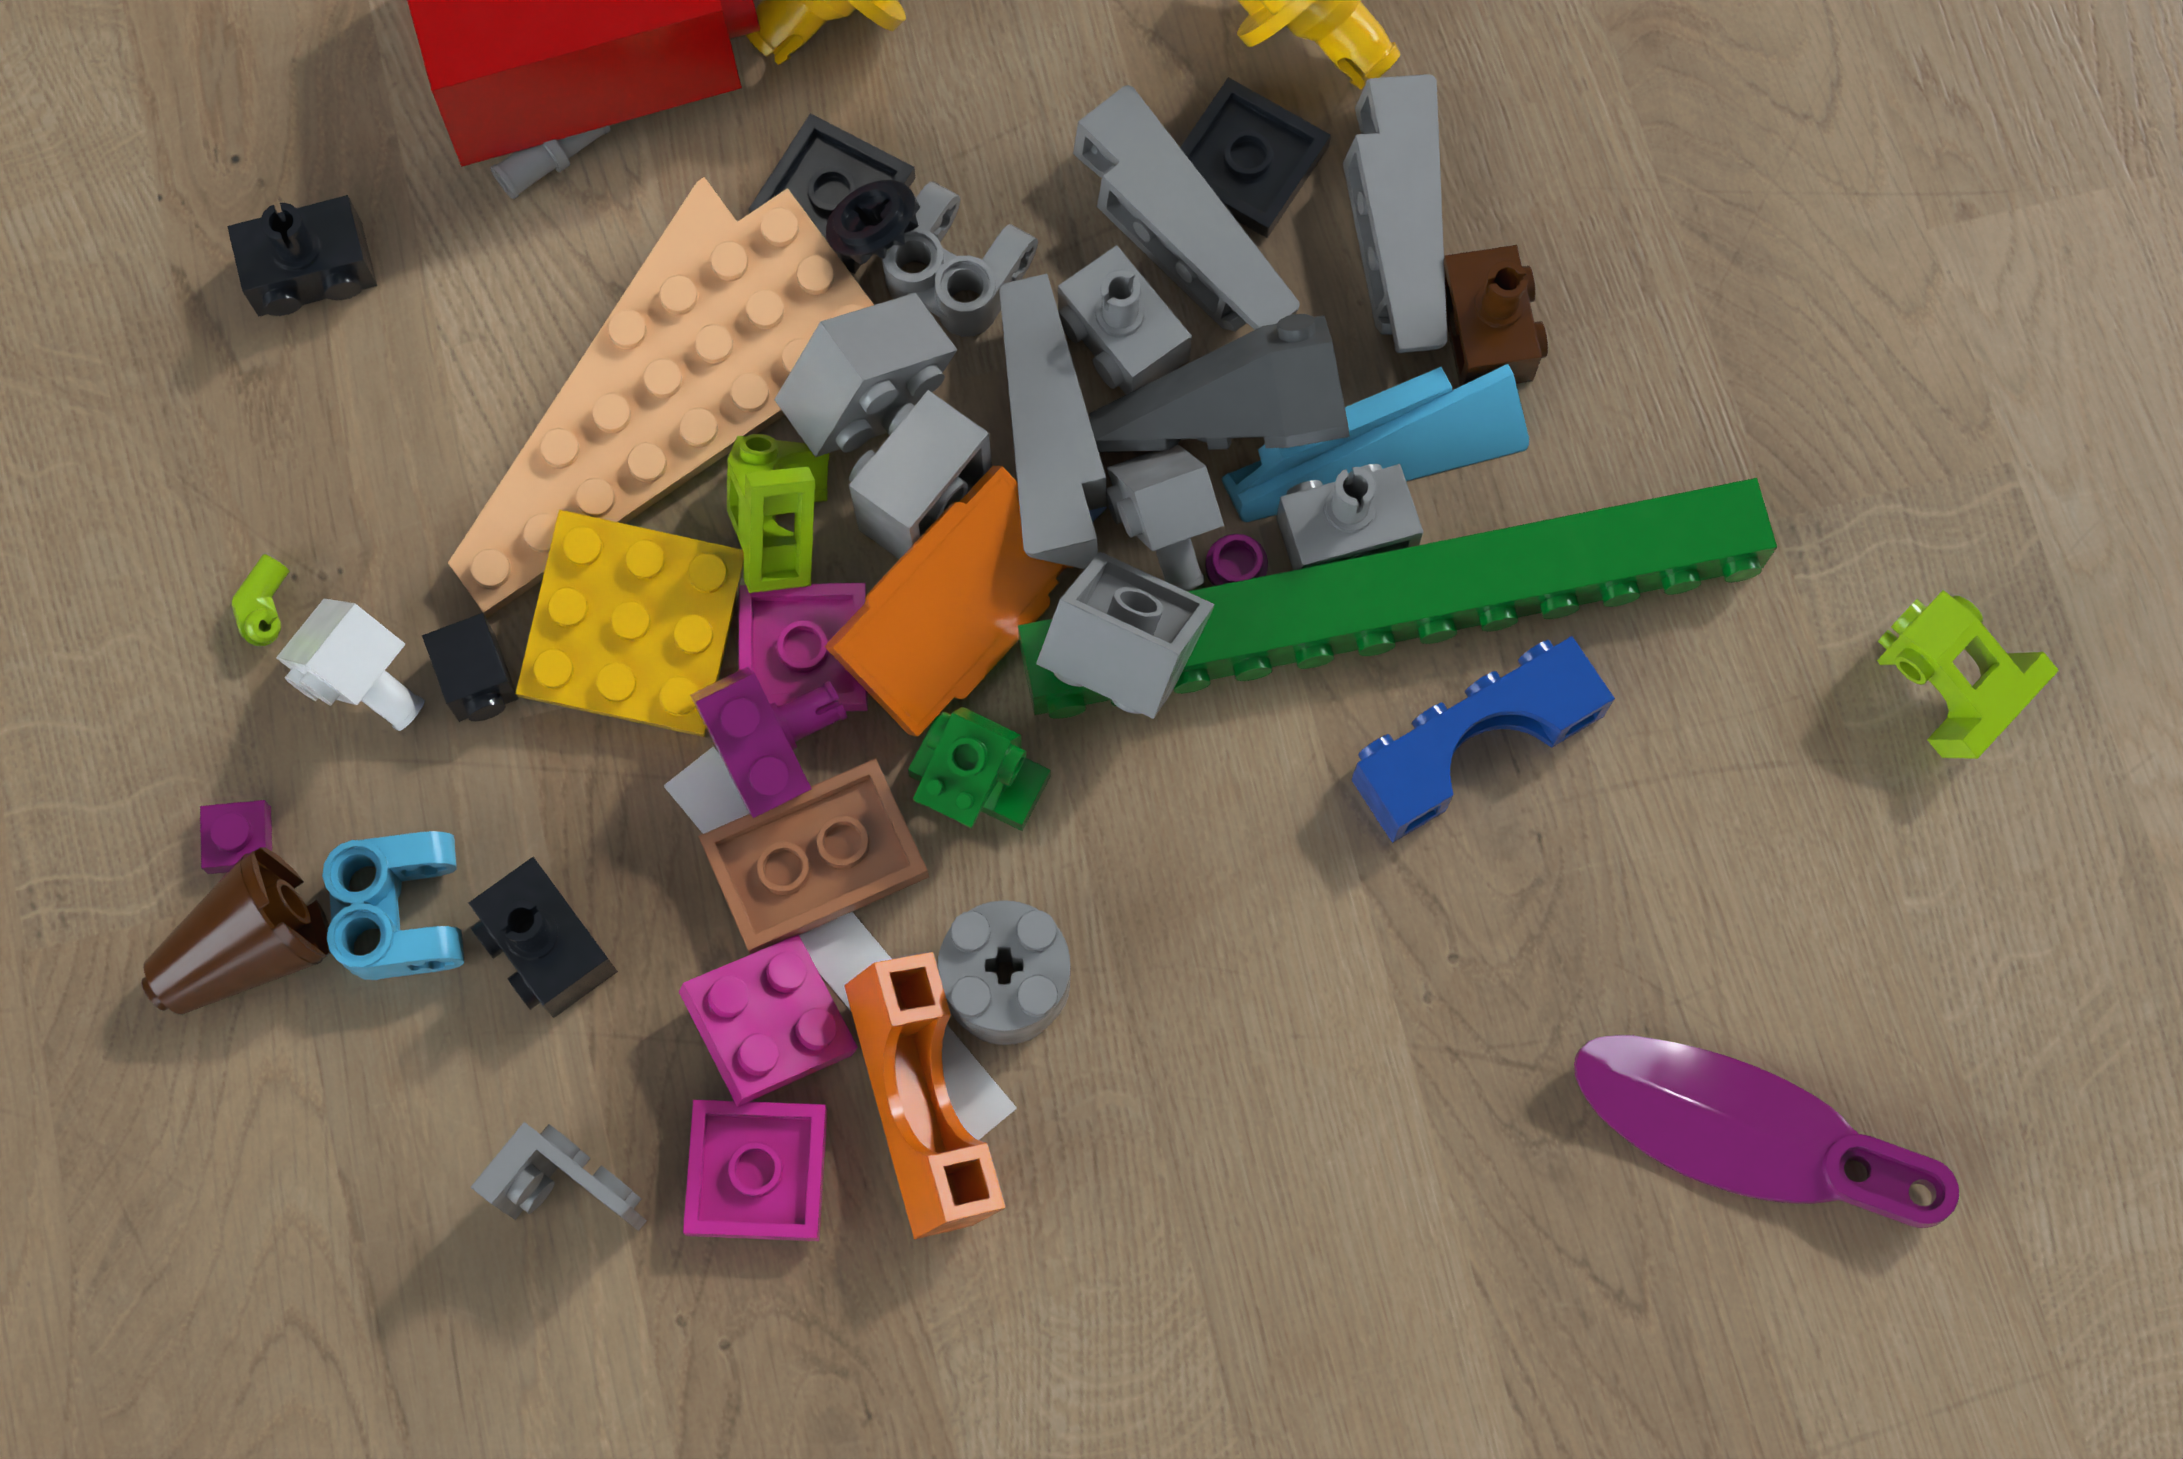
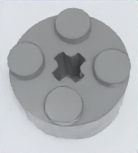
M1006 900L979 905L956 917L942 942L938 957V971L949 1010L954 1019L980 1040L999 1045L1023 1043L1042 1033L1065 1007L1069 997L1071 980L1068 946L1052 917L1028 904ZM1011 962L1013 970L1017 971L1012 973L1010 984H998L997 975L993 973L998 970L999 963Z

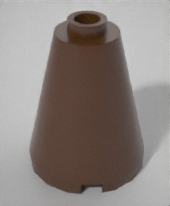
M260 847L250 854L242 856L146 959L143 966L145 977L141 981L143 990L158 1009L162 1011L170 1009L176 1014L183 1015L319 964L323 961V958L331 953L327 943L329 922L317 900L306 906L295 890L296 887L304 883L298 873L279 855L265 847Z

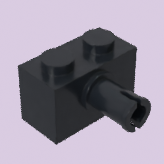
M348 195L295 208L288 203H280L282 210L280 213L277 212L274 205H271L263 212L260 218L227 226L242 292L258 317L267 314L272 316L289 315L298 311L302 305L325 299H350L358 295L363 289L377 286L362 221Z
M534 857L527 860L469 902V905L480 919L470 928L493 959L504 952L517 972L507 979L530 1010L541 1003L550 1015L555 1018L618 972Z

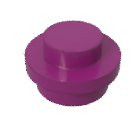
M1243 534L1226 535L1218 539L1210 547L1206 556V574L1213 586L1266 576L1268 570L1267 554L1261 544L1252 537Z

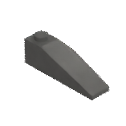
M1293 314L1282 318L1277 324L1262 326L1089 413L1098 452L1164 451L1175 447L1180 442V439H1197L1207 442L1208 450L1229 449L1232 443L1231 438L1264 437L1265 448H1290L1350 437L1333 342L1324 315L1312 317L1307 314Z

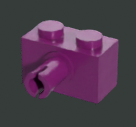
M749 667L690 694L746 809L753 818L812 789L793 750L797 749L796 741L839 720L842 721L848 718L843 705L837 700L839 697L830 681L778 707L775 702L769 703L755 673ZM832 701H835V702H833V703H831V704H829V705H827V706H825V707H823V708H821V709H819V710L816 711V709H818V708H820V707H822V706H824V705H826V704H828V703H830V702H832Z

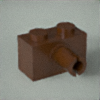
M1517 245L1445 255L1446 320L1460 386L1509 364L1514 374L1516 384L1533 381L1541 358L1547 357L1548 341L1543 322H1534L1530 302L1535 300L1534 276L1529 265H1521Z

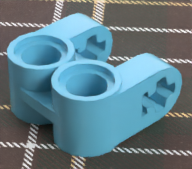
M429 831L351 840L340 844L330 852L324 862L322 874L325 887L330 895L331 923L328 926L327 943L332 955L352 974L364 980H379L450 970L464 964L461 929L450 926H434L401 930L398 898L401 894L402 881L438 877L457 870L454 835L446 832ZM367 866L376 868V877L372 885L359 892H350V880L356 871ZM380 929V942L376 949L363 956L355 955L354 943L357 937L366 930Z

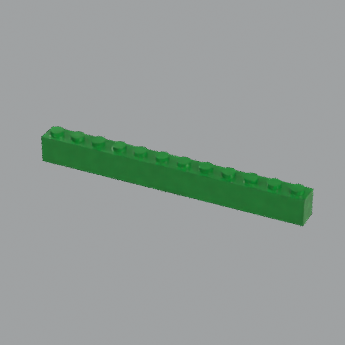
M1752 478L1188 591L1215 605L1173 691L1178 694L1196 692L1208 687L1211 684L1210 680L1235 675L1237 681L1256 680L1269 675L1273 671L1272 667L1297 663V667L1301 669L1315 668L1330 663L1334 660V655L1356 650H1358L1360 656L1379 655L1395 648L1396 642L1420 638V642L1423 644L1439 643L1457 635V630L1480 625L1482 631H1498L1515 625L1519 621V617L1542 613L1544 619L1562 618L1577 612L1580 609L1579 605L1603 601L1605 607L1621 606L1637 600L1641 596L1640 593L1663 589L1667 595L1681 594L1699 587L1702 580L1724 576L1725 581L1728 583L1753 578L1762 572V568H1764L1777 549L1758 479ZM1052 619L1018 625L1019 647L1034 716L1048 713L1049 717L1053 719L1068 718L1083 713L1086 710V705L1111 700L1084 686L1077 687L1060 681L1052 671L1036 664Z

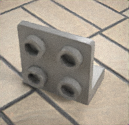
M523 1122L471 1186L474 1191L489 1203L516 1220L523 1210L530 1214L544 1202L555 1184L550 1177L557 1168H560L636 1230L639 1231L647 1221L634 1210L642 1198L602 1165L593 1176L584 1170L583 1167L591 1158L550 1124L539 1134L527 1123Z

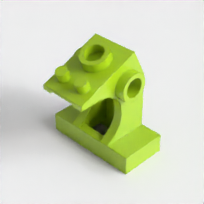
M765 434L737 436L727 463V512L744 552L743 579L749 593L811 586L814 502L827 501L829 453L815 457L806 443L775 440L773 437ZM795 513L794 532L779 526L775 521L776 515Z
M1944 590L1927 607L1916 599L1894 622L1891 628L1900 636L1897 638L1889 630L1884 633L1877 642L1886 651L1877 662L1880 665H1896L1898 670L1907 679L1916 684L1923 685L1929 680L1941 693L1948 706V715L1927 741L1942 758L1978 759L2059 670L2044 652L2006 653L1982 624L1983 616L1979 609L1969 600L1961 596L1952 597ZM1964 649L1974 659L1981 674V677L1973 686L1953 664V660Z

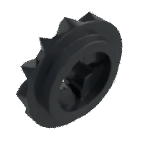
M879 180L868 183L848 194L835 207L826 225L827 242L842 261L853 258L862 265L874 254L885 259L889 248L894 245H905L904 233L913 231L919 226L915 214L921 207L912 190L902 182ZM867 220L870 223L874 221L879 224L875 227L871 225L866 227L864 221Z

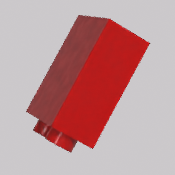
M407 0L431 91L461 167L544 144L543 142L555 139L560 140L741 89L742 86L730 39L760 31L753 0Z

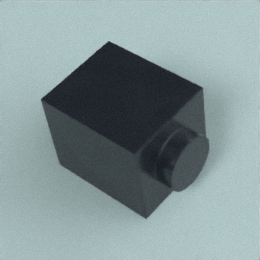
M483 613L422 635L446 704L459 722L468 718L470 721L475 722L493 718L505 710V704L519 699L515 694L516 690L496 635Z

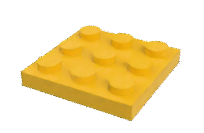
M559 510L515 694L525 699L705 737L707 728L690 694L717 682L719 679L743 574V550Z

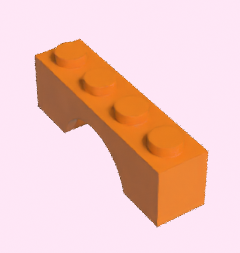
M929 952L874 962L845 984L844 987L913 1238L915 1240L973 1226L1006 1207L988 1144L974 1138L963 1127L952 1107L943 1073L942 1045L945 1028L951 1013L934 953Z

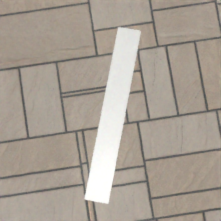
M714 747L710 748L663 785L703 834L750 814L720 754ZM853 912L799 935L819 974L850 1011L844 985L874 962L891 959ZM946 1025L942 1045V1063L947 1092L952 1107L963 1127L970 1135L980 1140L1016 1110L1017 1107L949 1026Z

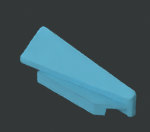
M1509 364L1452 390L1442 367H1439L1345 407L1350 437L1290 448H1265L1264 444L1258 449L1260 461L1227 473L1222 477V483L1240 519L1244 522H1251L1277 515L1280 497L1287 495V491L1293 486L1310 480H1320L1323 485L1336 482L1337 476L1343 470L1347 469V472L1350 473L1352 467L1380 464L1383 469L1400 464L1406 481L1525 451L1529 446V435L1514 374Z

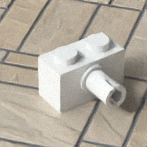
M324 598L276 657L291 669L285 676V679L310 699L316 701L319 698L330 706L335 700L353 705H358L362 701L390 722L392 727L398 731L406 728L424 705L423 698L412 693L385 671L405 646V643L355 603Z

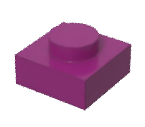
M265 800L200 806L201 869L207 874L227 873L245 854H250L260 847H265L272 851L271 806Z

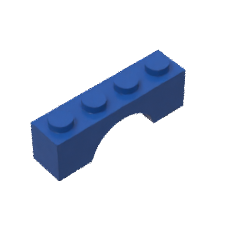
M1573 636L1553 646L1550 640H1545L1535 645L1518 659L1521 666L1503 677H1500L1497 671L1488 673L1465 690L1468 698L1447 709L1443 702L1436 704L1412 721L1411 724L1415 728L1414 730L1395 741L1390 734L1384 735L1359 752L1358 756L1361 761L1357 763L1351 780L1392 843L1447 810L1454 795L1450 776L1452 755L1470 738L1490 730L1511 729L1532 735L1552 748L1605 716L1615 698Z

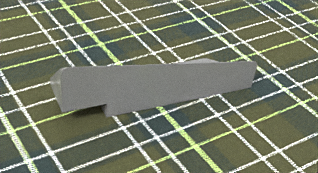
M1431 74L1369 78L1355 106L1361 134L1355 136L1343 161V167L1374 323L1382 335L1393 334L1395 351L1397 353L1437 350L1447 342L1437 80Z
M1130 85L1123 86L1078 121L1073 154L1102 178L1097 208L1221 328L1236 331L1248 323L1256 330L1262 326L1277 324L1282 318L1296 314L1300 305L1297 298L1134 87Z
M1043 274L1004 283L999 288L1023 549L1028 556L1035 559L1086 569L1098 554L1097 537L1089 510L1107 506L1106 476L1048 275Z

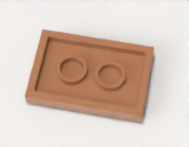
M876 758L811 786V790L755 818L748 814L698 836L750 954L798 934L806 933L929 878L925 863Z

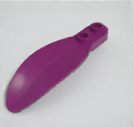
M1635 1035L1598 1037L1588 1041L1576 1054L1574 1062L1575 1078L1586 1100L1601 1119L1649 1157L1701 1183L1746 1197L1781 1203L1814 1204L1839 1200L1916 1228H1929L1940 1224L1957 1206L1959 1200L1958 1182L1946 1165L1933 1158L1883 1140L1858 1134L1838 1112L1825 1102L1795 1084L1756 1066L1705 1049ZM1848 1161H1858L1863 1164L1867 1171V1179L1863 1182L1850 1180L1844 1172L1845 1163ZM1921 1184L1927 1187L1932 1196L1931 1204L1927 1206L1915 1204L1909 1195L1910 1186Z

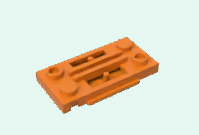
M992 466L959 502L952 503L869 591L865 597V603L824 647L908 735L918 737L953 698H966L1019 640L1018 625L1036 622L1050 605L1048 594L1059 583L1056 578L1064 569L1073 568V566L1035 559L1025 553L1023 549L1017 481L1003 466Z

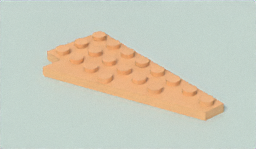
M705 177L696 182L448 562L487 618L542 581L559 510L626 524L730 453L737 436L758 434L785 414L774 399L819 323L874 305L788 188L737 222Z

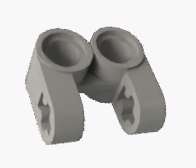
M931 181L924 186L916 197L921 207L915 214L919 226L913 231L904 233L905 245L892 246L887 250L886 257L883 259L886 287L893 299L916 293L926 308L937 315L942 325L951 333L962 337L976 336L985 332L993 324L1001 311L999 288L1002 284L1021 280L1036 253L1038 240L1025 231L1009 224L997 236L983 259L970 255L956 256L944 249L940 242L957 215L961 198L956 193ZM915 261L925 263L928 266L919 273L910 274L901 270L905 264ZM962 290H971L980 295L976 300L969 303H961L952 298Z

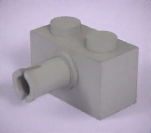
M1117 245L1058 285V313L1064 333L1074 343H1078L1081 340L1095 356L1092 359L1095 369L1110 388L1114 389L1119 386L1125 394H1128L1190 361L1192 335Z
M1177 444L1169 450L1151 451L1107 467L1112 483L1111 487L1106 488L1107 505L1116 524L1123 522L1130 538L1137 536L1150 550L1156 551L1165 582L1185 591L1201 585L1205 579L1200 571L1191 537L1224 526L1206 465Z
M1380 464L1352 467L1350 473L1347 472V469L1343 470L1337 476L1336 482L1323 485L1320 480L1306 481L1293 486L1287 491V495L1280 497L1276 520L1293 570L1418 546L1423 535V529L1400 464L1383 469Z

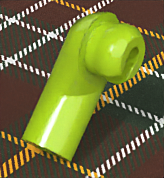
M266 554L261 556L232 599V609L240 635L248 643L255 646L269 645L278 638L281 631V622L272 596L290 572L282 563Z

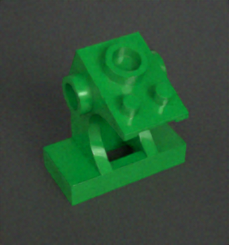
M961 707L952 712V714L944 711L934 719L908 768L909 777L920 782L913 801L948 816L971 829L980 812H983L1023 831L1051 777V770L1025 758L1027 751L1022 749L1021 734Z

